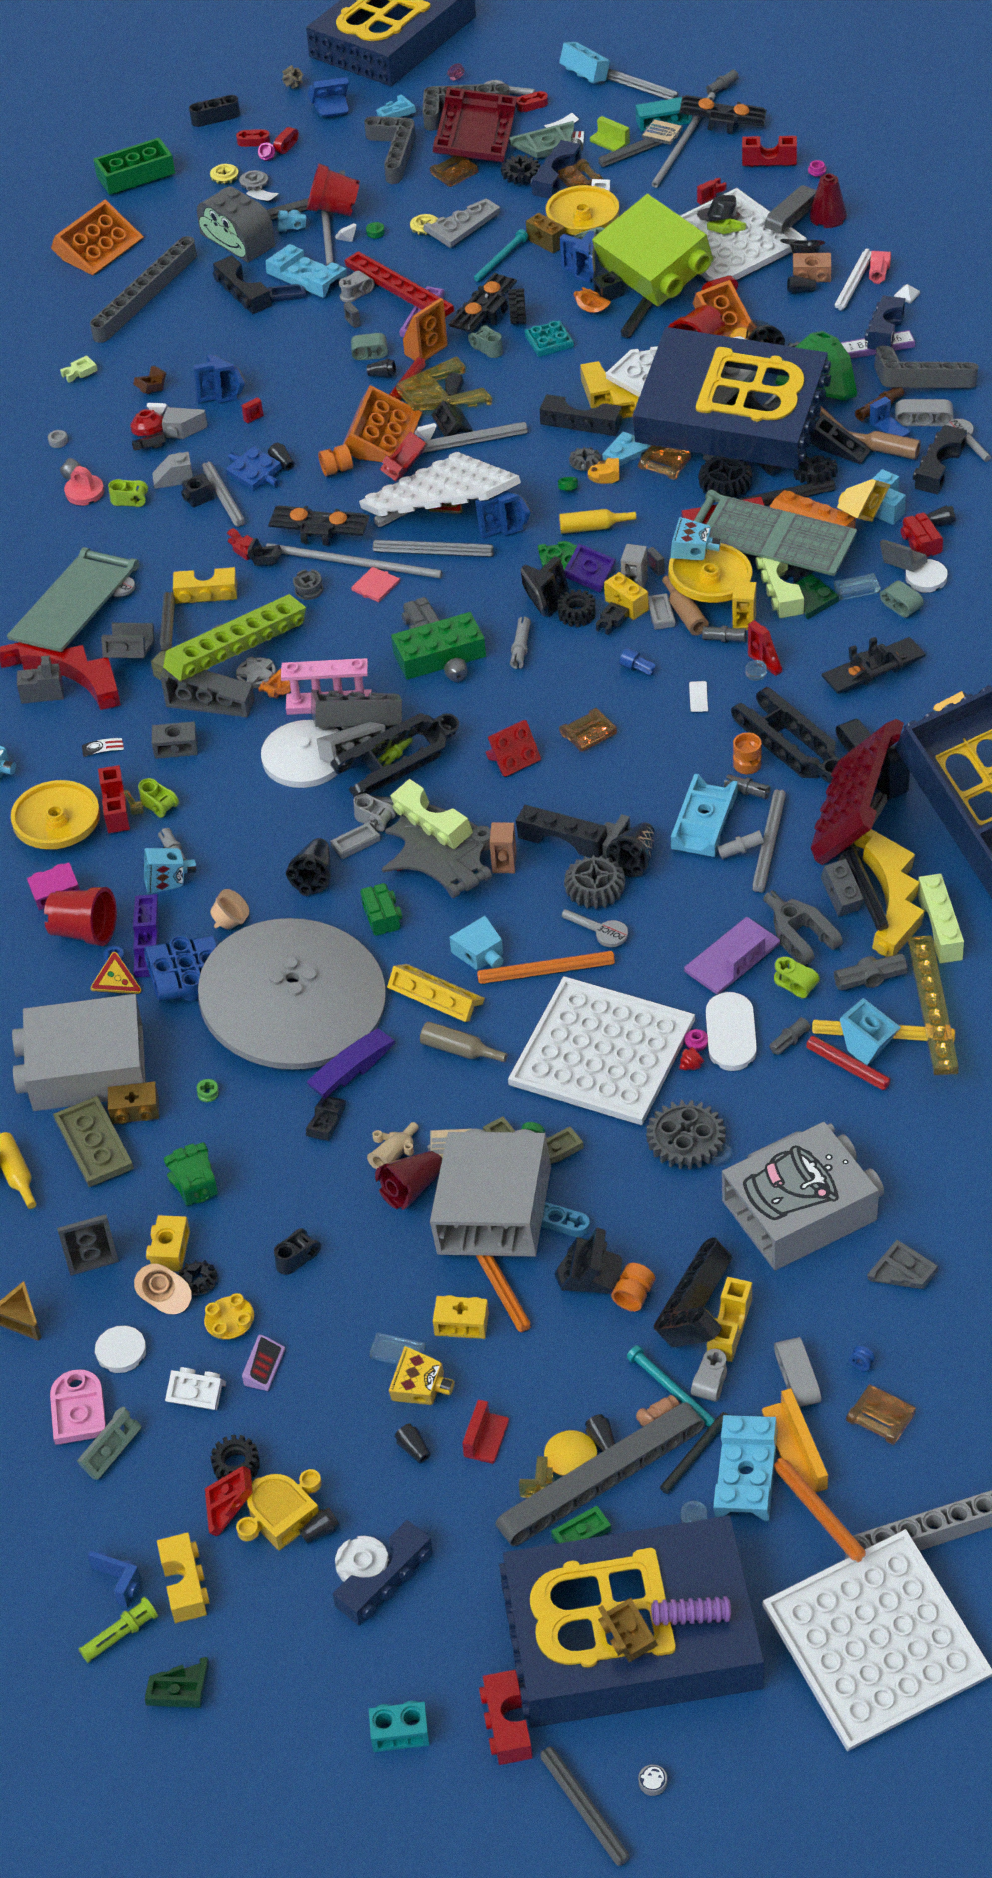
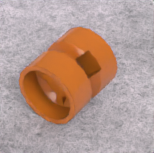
M346 444L334 447L333 451L326 449L318 452L320 466L326 477L336 474L338 470L344 472L353 469L352 457Z
M742 733L734 738L733 767L737 772L747 775L756 773L761 768L762 743L759 736L754 733Z
M628 1263L612 1291L611 1297L621 1308L628 1311H639L647 1298L646 1292H650L656 1277L644 1265Z

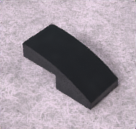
M329 1096L326 1099L322 1097L315 1106V1116L306 1127V1136L329 1141L339 1123L346 1100Z

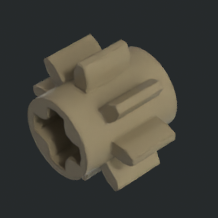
M291 65L282 71L284 74L282 80L286 87L291 86L294 89L303 83L301 80L303 74L299 67L294 68Z

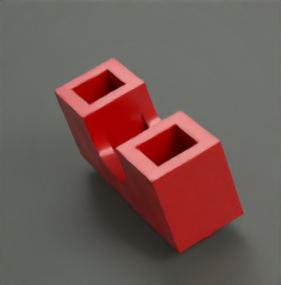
M760 136L742 137V166L797 165V136H779L778 144L774 148L763 147L760 142Z
M120 765L99 768V781L103 796L102 804L108 833L130 830Z
M516 1669L484 1675V1687H479L481 1703L487 1704L489 1711L484 1713L486 1729H492L493 1737L489 1738L491 1755H497L499 1765L532 1759L526 1720L511 1722L504 1718L505 1714L510 1710L522 1708Z

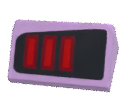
M258 1335L242 1374L244 1386L269 1391L285 1352V1347L263 1335Z

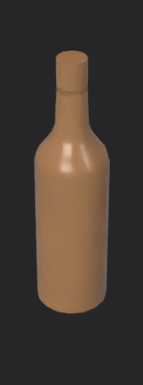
M847 431L871 448L872 451L914 460L919 456L921 440L879 431H873L869 434Z
M668 576L663 577L662 582L670 592L669 602L692 635L702 634L703 626L708 627L709 625L703 613L693 599L684 596L673 587Z

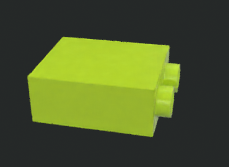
M649 194L642 197L592 239L600 265L609 272L613 271L618 277L622 278L624 283L658 307L668 298L677 296L686 283L697 274L706 272L714 261L707 234Z

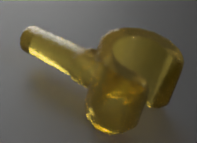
M125 790L124 795L129 801L131 814L144 813L142 800L134 801L130 792Z

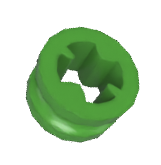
M204 1079L197 1084L199 1100L212 1102L218 1097V1085L214 1080ZM206 1089H211L209 1093H205Z

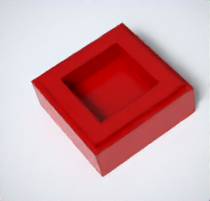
M258 397L241 405L243 419L247 424L264 416L262 401Z

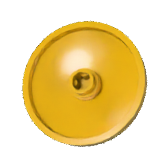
M590 185L573 186L555 193L546 204V217L565 226L566 234L576 235L596 227L606 228L619 217V202L614 194L604 188Z
M721 543L719 552L707 550L704 560L671 558L668 567V577L673 587L684 596L701 602L718 603L732 600L735 581L751 582L752 566L742 552L732 546Z
M67 780L48 781L28 789L15 801L11 810V823L16 836L27 845L40 849H60L82 841L93 832L100 818L99 804L95 794L86 786Z

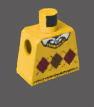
M404 1346L389 1388V1393L392 1401L432 1405L437 1392L451 1395L455 1382L443 1377L444 1370L441 1362Z

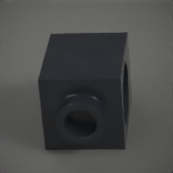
M613 271L593 278L594 292H597L600 297L611 301L623 296V280Z
M203 473L182 481V497L193 508L214 499L212 483Z

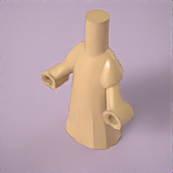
M411 1122L403 1132H389V1134L379 1130L372 1133L374 1142L381 1143L383 1140L386 1141L367 1155L369 1164L377 1170L383 1164L399 1160L403 1153L413 1155L412 1135L419 1129L418 1125L415 1122Z

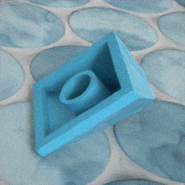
M864 998L840 1018L848 1052L866 1065L871 1063L881 1053L901 1028Z

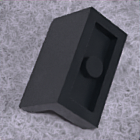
M444 400L431 414L444 437L455 435L459 429L466 432L473 431L461 409Z

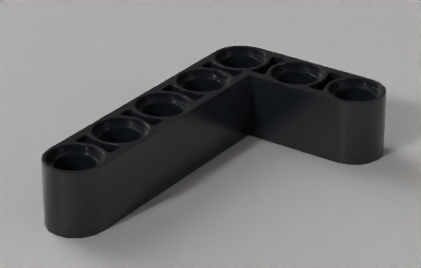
M857 718L836 726V735L848 753L871 735ZM896 745L887 749L876 784L878 791L887 795V800L909 791L910 771L896 751Z
M716 1237L709 1238L701 1245L654 1324V1330L670 1347L711 1341L722 1329L718 1321L704 1307L732 1260L730 1252Z

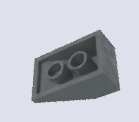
M106 1214L57 1228L70 1276L119 1262Z

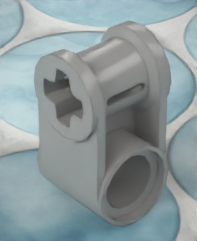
M355 271L353 274L342 278L339 281V286L341 287L340 300L343 302H353L359 297L368 294L374 287V280L361 271Z
M359 794L354 798L355 819L364 824L369 822L377 831H383L388 821L394 819L397 815L392 805L380 801L369 794Z
M710 1349L704 1354L692 1383L691 1395L715 1402L719 1400L727 1375L726 1355L723 1351Z

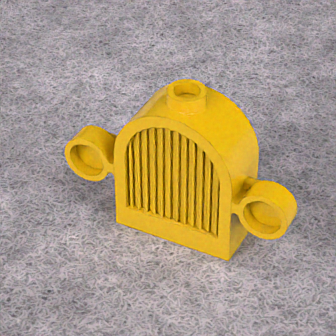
M313 1469L305 1470L299 1477L300 1484L282 1474H270L262 1478H256L252 1482L253 1493L247 1499L251 1517L240 1519L236 1525L239 1538L243 1541H252L261 1532L278 1551L300 1535L299 1529L304 1527L319 1511L318 1505L308 1494L315 1493L321 1488L320 1474Z

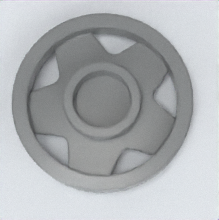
M249 657L236 669L237 680L252 684L253 688H259L263 681L267 682L276 673L275 665L269 658Z

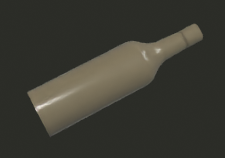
M429 1021L424 1024L420 1034L421 1044L464 1058L487 1057L501 1062H506L507 1053L487 1047L477 1036Z

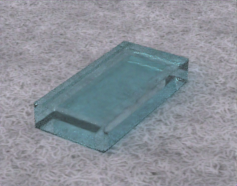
M874 573L834 581V588L839 595V600L880 592V585Z
M377 1332L369 1355L371 1359L398 1364L404 1346L424 1354L426 1343Z

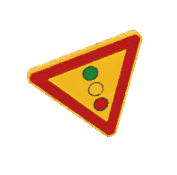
M112 952L90 987L92 991L130 994H139L141 992L140 986L116 952Z

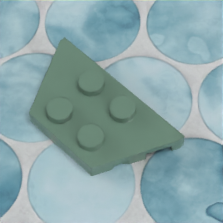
M574 121L509 137V144L535 158H544L552 153L553 148L558 145L560 140L572 142Z

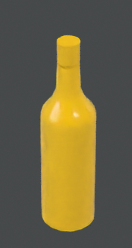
M608 509L559 514L561 534L604 530L617 522L636 520V512L613 513Z
M8 1132L0 1133V1167L9 1186L20 1192L27 1208L33 1209L37 1204L29 1188L32 1179L31 1173L13 1135Z

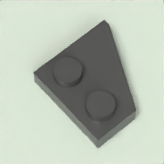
M896 1240L867 1274V1277L872 1282L924 1289L938 1272V1266L899 1240Z

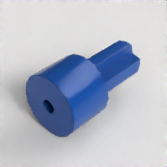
M629 647L624 649L619 659L620 665L630 670L635 668L647 675H651L656 667L654 663L640 657L639 652Z

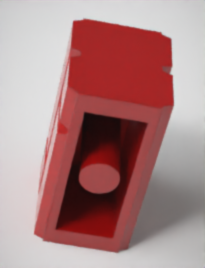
M923 512L916 514L915 517L909 516L904 518L901 535L904 540H908L909 546L913 551L926 554L927 557L931 554L933 556L942 552L943 538L926 513Z

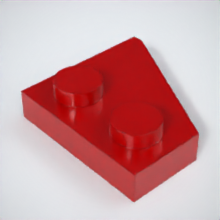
M755 620L748 624V656L777 676L782 673V667L770 632L765 626L760 625Z
M242 1466L205 1488L210 1534L214 1536L220 1535L253 1493L251 1471L249 1468Z

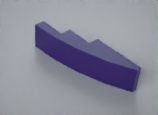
M158 894L135 896L133 917V971L135 978L150 977L145 961L144 947L159 944Z
M377 1028L358 1039L326 1063L307 1081L308 1086L326 1099L339 1085L345 1087L358 1073L364 1075L395 1044V1041Z

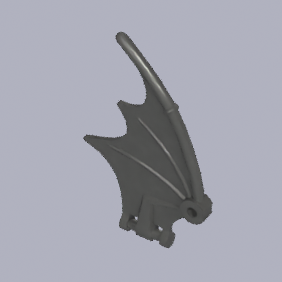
M372 796L392 806L394 805L391 797ZM431 804L426 809L434 813L448 811ZM402 814L396 824L385 829V833L402 838L405 841L404 848L382 868V872L385 873L398 869L421 871L436 879L446 888L449 895L455 898L460 895V892L468 891L478 886L482 880L487 881L492 878L490 869L480 863L482 851L490 849L491 830L488 826H477L469 821L473 833L459 846L452 849L448 845H442L432 834H426L419 825H413Z

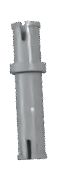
M522 617L518 619L515 641L511 646L512 657L510 665L515 669L518 668V663L519 669L523 667L524 657L528 652L527 640L531 620L527 617H524L523 623Z

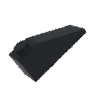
M824 414L816 422L815 431H811L810 434L811 443L818 449L857 464H861L871 448Z

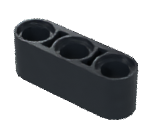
M235 95L197 102L189 106L191 124L195 127L235 119L240 116L239 101Z

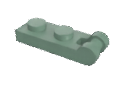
M125 1407L119 1408L114 1413L113 1419L77 1460L78 1464L92 1479L98 1480L141 1429V1424L136 1419L130 1417V1412ZM122 1424L125 1426L124 1431L120 1429Z

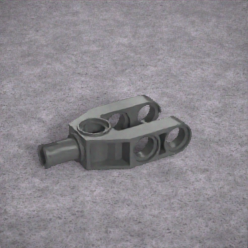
M771 890L770 893L768 892L764 896L763 901L774 911L773 923L776 936L780 939V945L798 963L806 966L815 959L811 947L796 932L802 926L810 927L818 936V940L824 942L832 950L843 944L838 930L815 907L795 899L784 902L774 890Z

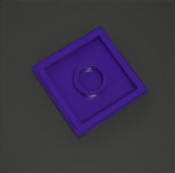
M579 543L564 570L565 576L600 593L604 582L615 565L616 559Z

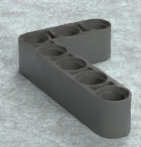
M497 83L427 87L424 89L423 95L424 128L428 131H434L439 128L440 111L444 107L447 87L510 96L509 85Z
M367 117L364 120L366 138L372 141L392 142L384 163L385 177L387 183L397 184L402 180L416 139L414 120L398 117Z
M878 346L876 348L874 364L881 384L886 387L972 388L976 386L979 368L977 364L972 362H899L894 349L889 346Z

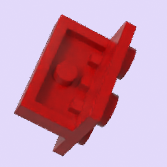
M522 720L488 736L492 749L485 753L488 760L497 761L502 776L506 777L541 760L526 720Z

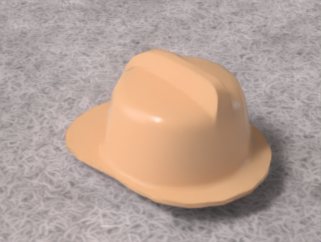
M224 889L217 896L210 910V914L216 922L214 928L221 926L224 929L231 930L237 925L243 924L248 917L249 907L246 901L235 891Z
M146 1265L137 1272L134 1279V1287L137 1294L143 1300L166 1314L183 1312L189 1306L192 1299L189 1284L181 1276L163 1265Z

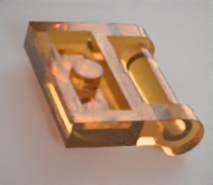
M453 156L438 165L430 166V172L434 177L452 187L478 173V166L466 158Z
M580 159L577 164L558 170L559 178L568 188L580 185L592 186V179L604 180L600 174H596L591 169L585 159ZM584 171L591 179L588 180L581 172Z
M651 445L640 458L638 468L643 470L649 469L676 480L681 469L690 460L691 453L689 451ZM651 460L671 466V468L651 462Z
M597 708L589 711V714L574 722L559 726V731L564 738L571 741L582 752L617 734V727Z
M869 1384L858 1402L848 1412L846 1421L853 1425L857 1423L886 1438V1442L894 1445L915 1415L916 1407ZM864 1412V1413H866L867 1415H869V1416H871V1417H873V1418H875V1419H877V1420H879V1421H881V1422H883V1423H885V1424L891 1426L892 1428L890 1429V1428H888V1427H886V1426H884V1425H882V1424H880V1423H878V1422H876V1421H874V1420H872V1419H870V1418H868V1417L862 1415V1413Z

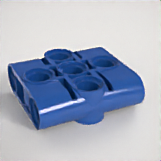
M212 935L194 939L177 936L171 939L170 943L144 947L145 961L158 1002L183 998L188 1001L198 999L201 970L211 952L217 947Z

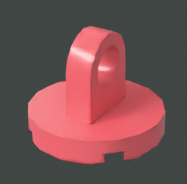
M78 466L73 470L71 479L66 483L64 491L70 503L85 506L89 505V502L93 500L97 502L103 496L104 486L99 477L92 475L85 467Z

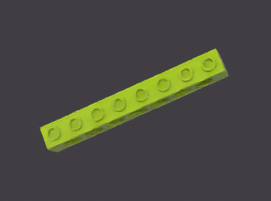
M288 594L167 650L163 668L179 681L192 677L203 670H207L220 662H224L235 655L254 648L256 645L300 626L305 619L306 607Z

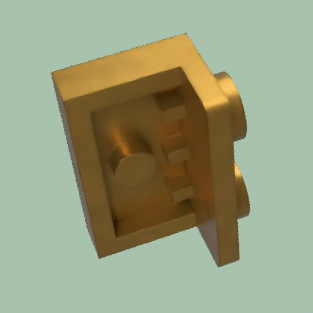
M632 1598L627 1599L609 1611H606L603 1605L598 1607L603 1616L598 1621L606 1634L612 1632L614 1638L610 1642L618 1656L623 1653L628 1662H631L658 1646Z

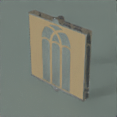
M654 119L646 127L642 138L671 145L674 139L678 138V134L683 129V126Z

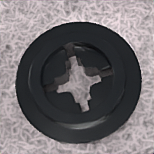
M195 1259L194 1263H185V1267L179 1270V1276L189 1284L191 1295L208 1293L215 1287L218 1280L214 1265L208 1264L206 1260L198 1262ZM201 1272L202 1278L198 1277L196 1280H193V1275L196 1276Z

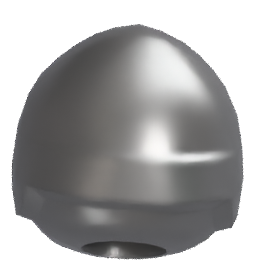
M68 458L60 467V472L69 481L75 467L81 466V464L72 458Z
M453 658L444 667V672L451 681L460 682L467 676V665L463 659Z

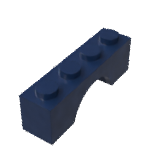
M560 140L558 145L553 148L552 153L547 156L544 164L539 167L536 175L531 178L530 186L534 196L550 199L560 190L558 172L575 169L581 160V144Z
M883 295L881 301L877 302L876 311H873L872 320L869 321V327L865 332V341H868L867 349L876 350L878 346H893L895 325L901 324L903 320L906 298Z
M408 1520L389 1537L393 1557L384 1571L371 1577L351 1575L333 1592L335 1607L358 1626L365 1619H370L376 1612L377 1607L383 1601L389 1600L393 1596L395 1589L402 1582L408 1581L413 1575L414 1570L421 1563H426L432 1555L431 1538Z

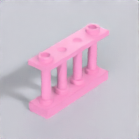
M368 658L282 663L281 681H290L291 694L286 695L287 715L311 714V693H300L298 680L311 679L312 689L319 690V694H328L329 692H321L320 679L332 678L334 691H338V693L348 695L353 691L369 696L372 690H364L362 678L368 676ZM354 677L355 690L343 691L341 678Z

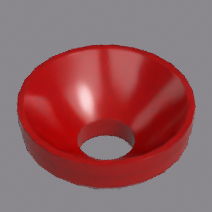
M141 410L130 424L131 432L137 436H148L163 430V416L154 410Z

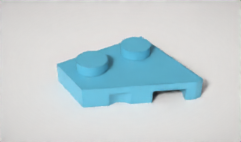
M401 94L397 96L398 101L395 103L389 101L385 106L377 109L376 112L379 117L400 118L410 116V114L416 112L415 105Z
M622 432L602 456L604 461L607 458H619V466H622L630 460L640 458L641 453L644 451H655L656 446L636 443L634 435Z

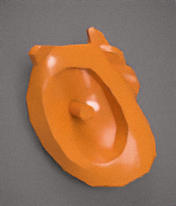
M582 287V291L574 292L578 306L587 312H600L611 303V301L600 297L592 289Z
M281 669L267 682L263 681L258 688L260 692L265 691L270 698L275 699L279 695H284L291 691L290 681H281Z

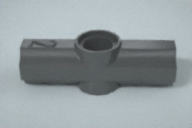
M903 954L878 960L871 956L865 957L855 966L834 971L835 984L838 990H845L864 984L869 988L877 987L884 979L906 974V960Z

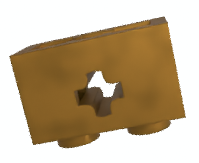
M537 213L526 220L528 240L554 254L560 250V237L565 234V226Z
M146 1082L108 1087V1111L111 1123L124 1124L127 1122L159 1119V1096L156 1083Z

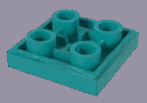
M560 320L551 321L540 326H533L525 330V337L538 357L574 347V341Z

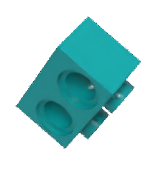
M407 1701L400 1705L381 1704L375 1708H369L373 1752L430 1746L425 1702ZM412 1720H417V1721H419V1722H418L417 1724H415V1725H408V1724H407L409 1721H412ZM382 1724H390L388 1728H379Z

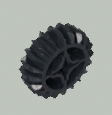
M719 456L718 458L712 457L711 461L706 460L705 464L701 465L698 480L700 488L705 494L709 490H713L723 496L740 498L741 494L746 495V492L750 490L753 475L748 462Z

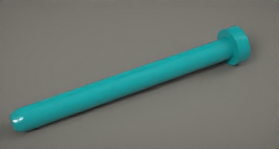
M519 229L515 234L516 237L474 276L476 282L482 280L520 242L524 243L528 240L529 237L525 230Z
M636 1345L629 1351L627 1359L631 1363L637 1362L681 1403H689L704 1420L706 1426L710 1427L715 1419L644 1355L642 1347Z

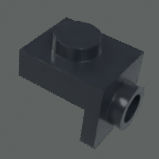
M253 538L248 547V555L252 559L254 566L273 565L277 563L282 553L280 545L261 547L258 538Z

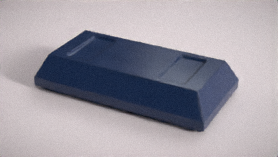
M299 284L268 287L271 302L306 297L304 286Z

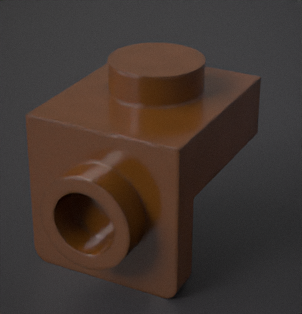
M151 366L149 376L135 377L133 385L138 387L141 392L147 394L154 391H163L166 372L157 366Z

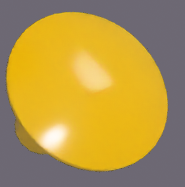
M239 1293L209 1303L205 1307V1327L212 1336L218 1339H233L241 1336L251 1327L254 1320L252 1305Z
M574 1430L563 1431L554 1435L547 1442L544 1450L545 1463L553 1472L562 1476L597 1456V1449L593 1440L588 1435Z

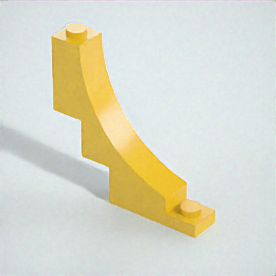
M599 361L580 364L581 381L591 409L597 408L602 403L622 406V419L632 417L639 397L606 379V372Z
M871 829L856 840L854 844L864 849L862 860L876 875L885 895L886 918L889 927L882 931L878 930L875 933L872 949L876 950L880 955L889 957L896 955L922 925L924 910L912 904V901L917 897L920 882L907 875L913 867L915 854Z

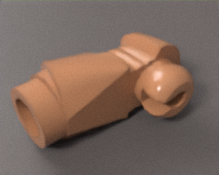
M669 1395L667 1398L664 1397L650 1405L649 1409H639L636 1418L641 1426L644 1427L680 1404L674 1396Z

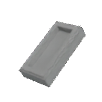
M667 593L648 596L649 612L654 629L675 627V619Z
M368 822L330 842L331 847L341 859H344L381 840L378 832Z

